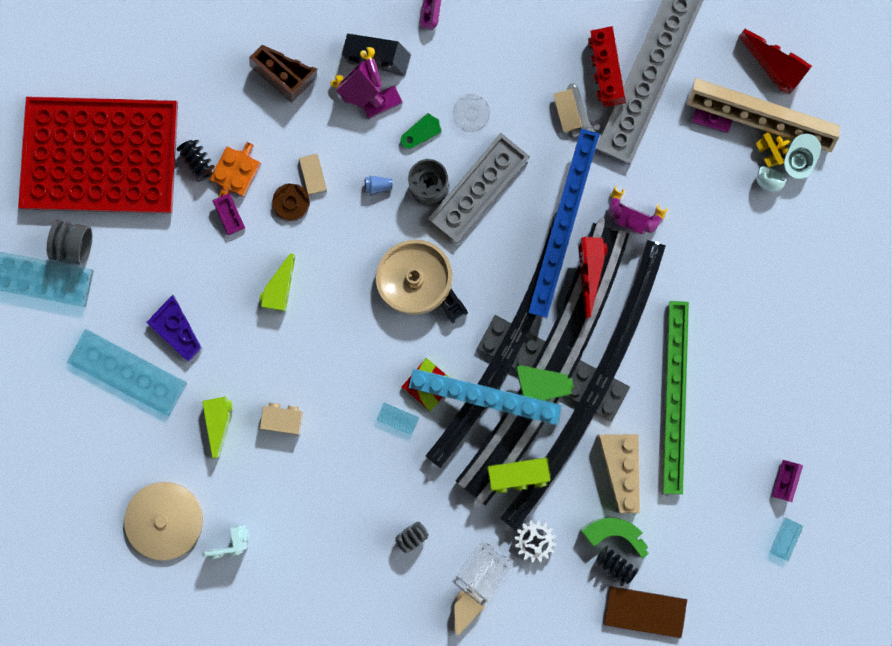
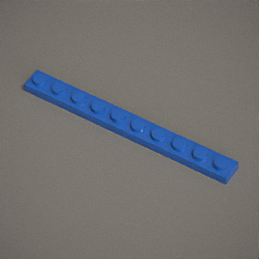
M582 128L580 130L528 311L529 314L546 319L548 317L599 133Z

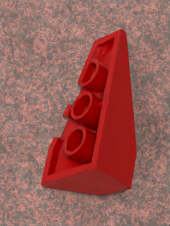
M745 28L739 35L741 41L767 75L777 85L778 89L784 93L791 94L812 67V65L794 53L790 52L787 55L780 50V46L766 44L767 41L763 37Z
M581 237L578 242L583 306L585 319H589L593 310L604 258L607 255V244L603 243V238Z

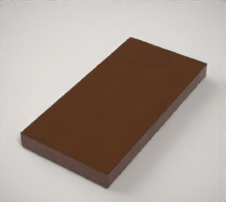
M610 586L604 625L682 638L688 599Z

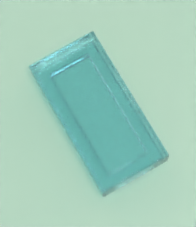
M387 403L383 404L377 417V421L410 435L413 434L419 417Z
M785 517L769 553L789 561L804 526Z

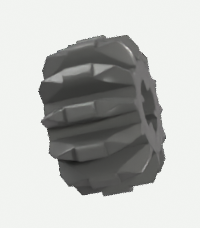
M415 522L396 536L395 541L400 550L408 553L425 542L429 534L424 525L420 522Z

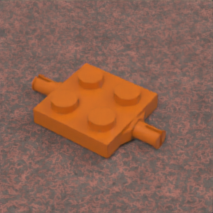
M246 142L242 151L226 146L209 179L222 188L218 197L229 192L245 196L261 165L259 161L249 156L254 146L252 143Z

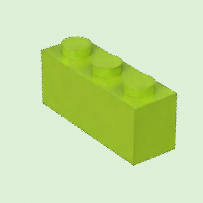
M547 458L487 466L491 490H495L496 493L508 492L507 488L515 487V490L527 489V485L534 484L535 487L546 486V482L550 481Z

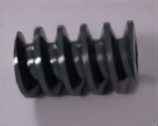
M198 139L186 141L179 145L176 150L184 158L185 164H188V169L193 170L192 175L196 177V181L201 182L212 174L215 165L208 166L211 159H204L207 156V152L200 153L203 146L196 147L200 142Z
M606 545L597 556L595 567L603 565L601 572L608 569L607 576L610 577L614 574L613 581L615 582L621 579V587L629 584L639 569L635 568L632 570L633 564L626 565L627 560L625 558L620 560L621 555L619 554L613 556L614 550L610 549L607 551L608 545Z

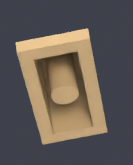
M462 589L455 596V633L457 635L485 607V604L469 589L466 591Z

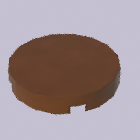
M284 184L274 192L272 207L281 219L297 221L307 214L310 207V197L300 185Z

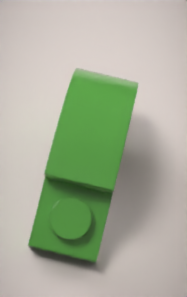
M615 517L599 518L580 530L592 546H596L606 537L618 535L624 537L641 558L649 554L646 550L648 548L646 543L642 539H637L643 534L641 530L626 520Z

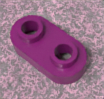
M423 0L420 18L422 28L431 31L438 25L441 0Z

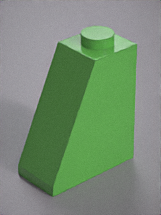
M522 365L516 366L523 396L545 401L572 394L571 390L574 389L572 379H568L567 374Z

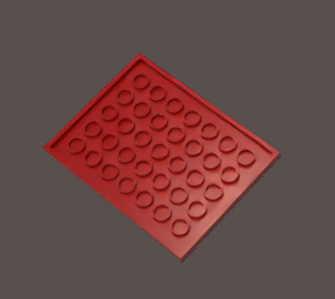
M26 97L18 208L21 210L172 214L178 101Z

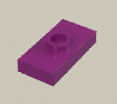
M394 85L378 93L384 99L378 108L370 102L363 108L368 119L403 104Z
M696 108L692 123L728 133L732 120Z
M230 193L212 200L227 235L245 228Z

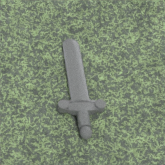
M574 83L569 84L567 89L572 88L582 123V127L572 132V137H579L581 128L592 132L599 131L600 125L598 123L594 125L589 123L578 86Z

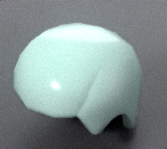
M765 166L760 167L757 175V182L760 187L769 192L781 190L785 186L787 179L783 181V173Z

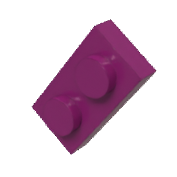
M787 460L782 461L772 497L793 502L803 465Z

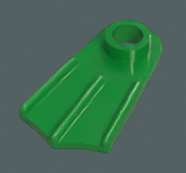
M427 113L401 136V144L407 149H412L441 133L439 119ZM411 138L413 142L409 144L406 142V139Z

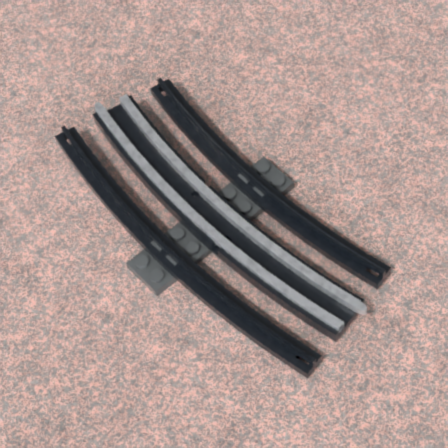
M556 212L540 260L512 323L494 315L477 347L480 351L493 357L477 384L497 389L510 366L516 369V366L522 365L567 374L568 379H572L574 389L571 390L572 394L566 396L578 402L563 430L545 456L548 462L550 481L546 482V486L535 487L534 484L527 485V489L520 491L500 517L515 531L557 476L588 427L594 414L598 413L613 421L630 389V386L614 377L645 309L666 245L660 244L658 241H646L633 284L617 325L597 368L580 359L605 306L630 233L622 230L616 231L604 227V217H601L597 224L592 223L588 237L603 238V243L607 244V255L604 258L591 317L585 319L579 263L566 298L546 341L529 333L536 315L529 314L528 311L557 214ZM521 388L517 392L519 395H522ZM560 397L545 401L557 403ZM465 402L444 433L425 456L441 468L471 429L485 407ZM507 412L503 414L484 444L455 480L476 498L473 504L475 508L481 504L486 506L496 493L495 490H491L487 466L519 462L545 422ZM440 448L439 452H438V453L435 455V457L433 458L432 456H433V455L436 453V451ZM443 452H445V454L441 457V459H440L439 461H437V459L440 457V455H441Z

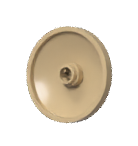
M408 240L393 246L384 254L376 271L377 289L384 302L395 311L407 315L424 314L438 307L448 296L453 282L452 267L445 253L436 245L423 240Z
M172 482L150 484L138 491L127 506L124 519L126 535L132 546L148 558L155 560L177 558L188 552L200 537L203 528L201 506L194 494L179 484Z

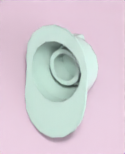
M801 134L790 145L785 157L784 166L787 173L793 178H806L815 167L820 156L821 144L814 135Z

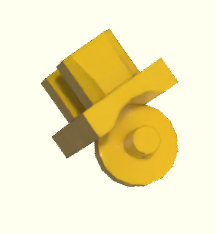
M769 132L764 134V138L760 139L756 145L760 152L771 149L773 154L764 159L768 168L777 165L782 166L784 165V159L779 149L782 150L784 155L787 154L788 149L786 146L791 142L790 140L783 141L782 137L778 136L776 137L778 145H776Z

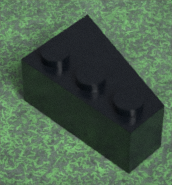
M347 33L341 55L348 63L358 65L362 61H366V59L360 56V52L365 50L368 55L367 47H372L375 50L373 59L378 69L406 76L411 54L399 41Z

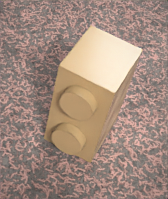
M269 403V406H263L260 429L300 435L304 412L299 411V407L288 406V409L280 408V404Z

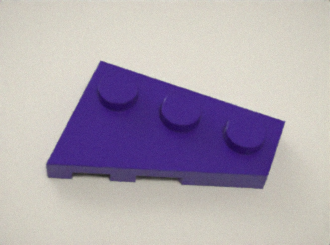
M174 295L146 322L188 362L202 349Z

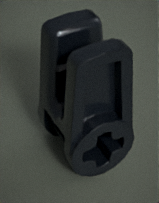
M451 288L448 297H450L453 304L449 305L444 300L441 306L453 324L457 318L462 315L466 316L469 313Z

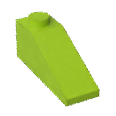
M290 253L265 286L264 292L260 293L259 303L262 304L261 307L263 309L286 312L296 258L294 254Z
M226 396L202 401L212 458L220 457L231 419V411H233L232 400H228Z

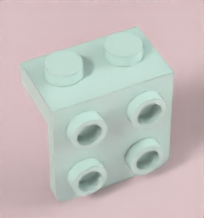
M245 525L232 527L233 546L203 552V557L208 556V559H216L224 556V553H228V556L240 555L244 549L248 548L249 530L245 529Z

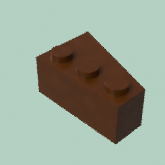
M261 45L249 57L250 67L291 103L317 78V68L302 64L297 59L293 60L286 57L283 53L265 45Z

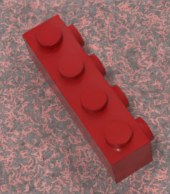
M613 26L590 30L591 37L588 38L589 48L594 51V55H591L592 66H596L597 72L594 73L595 84H599L600 90L597 91L598 102L602 101L603 107L624 104L626 99Z

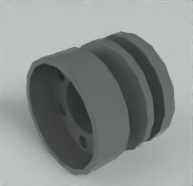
M434 159L420 160L412 166L408 174V183L415 200L427 206L441 203L448 195L450 187L445 167ZM432 182L433 186L430 185V187L427 188L426 184Z
M56 220L48 234L46 247L48 258L52 260L58 259V261L62 262L67 258L68 263L83 266L91 251L93 238L91 227L80 224L72 226L70 222L64 223V221Z

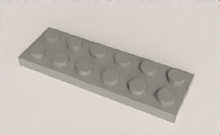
M500 133L431 214L428 220L455 243H458L527 162L530 156L504 134Z

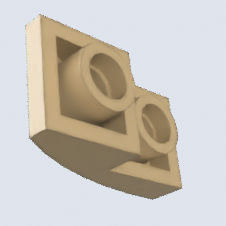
M572 88L554 93L563 132L582 127Z

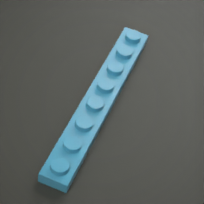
M418 369L412 370L409 388L555 425H558L562 408L560 404Z

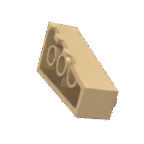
M638 434L597 435L617 512L640 513Z

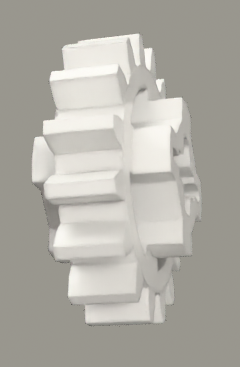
M529 520L528 526L523 523L524 529H517L520 535L514 536V539L519 540L515 547L521 548L518 553H525V560L531 557V562H534L535 558L542 562L543 556L548 559L547 553H554L551 546L557 545V543L552 541V539L556 538V535L550 534L553 528L546 529L547 523L545 522L543 525H540V520H537L536 524ZM536 528L544 530L546 532V535H540L539 533H537ZM529 530V536L527 539H523L524 534ZM533 536L542 539L538 542L537 546L533 543H528L533 540ZM548 542L546 549L542 552L543 544ZM524 547H531L534 549L535 554L529 553Z

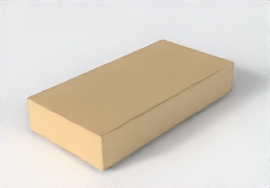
M318 154L299 158L308 195L327 191Z

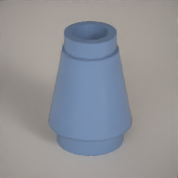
M371 175L365 177L366 193L374 194L392 190L393 188L392 178L388 179Z

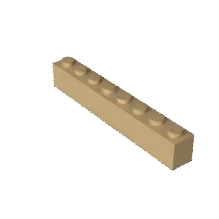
M695 78L689 92L687 101L689 106L792 140L801 134H812L819 140L821 149L831 153L839 139L840 125Z

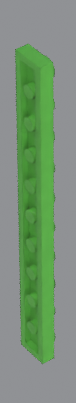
M669 301L663 494H683L689 302Z

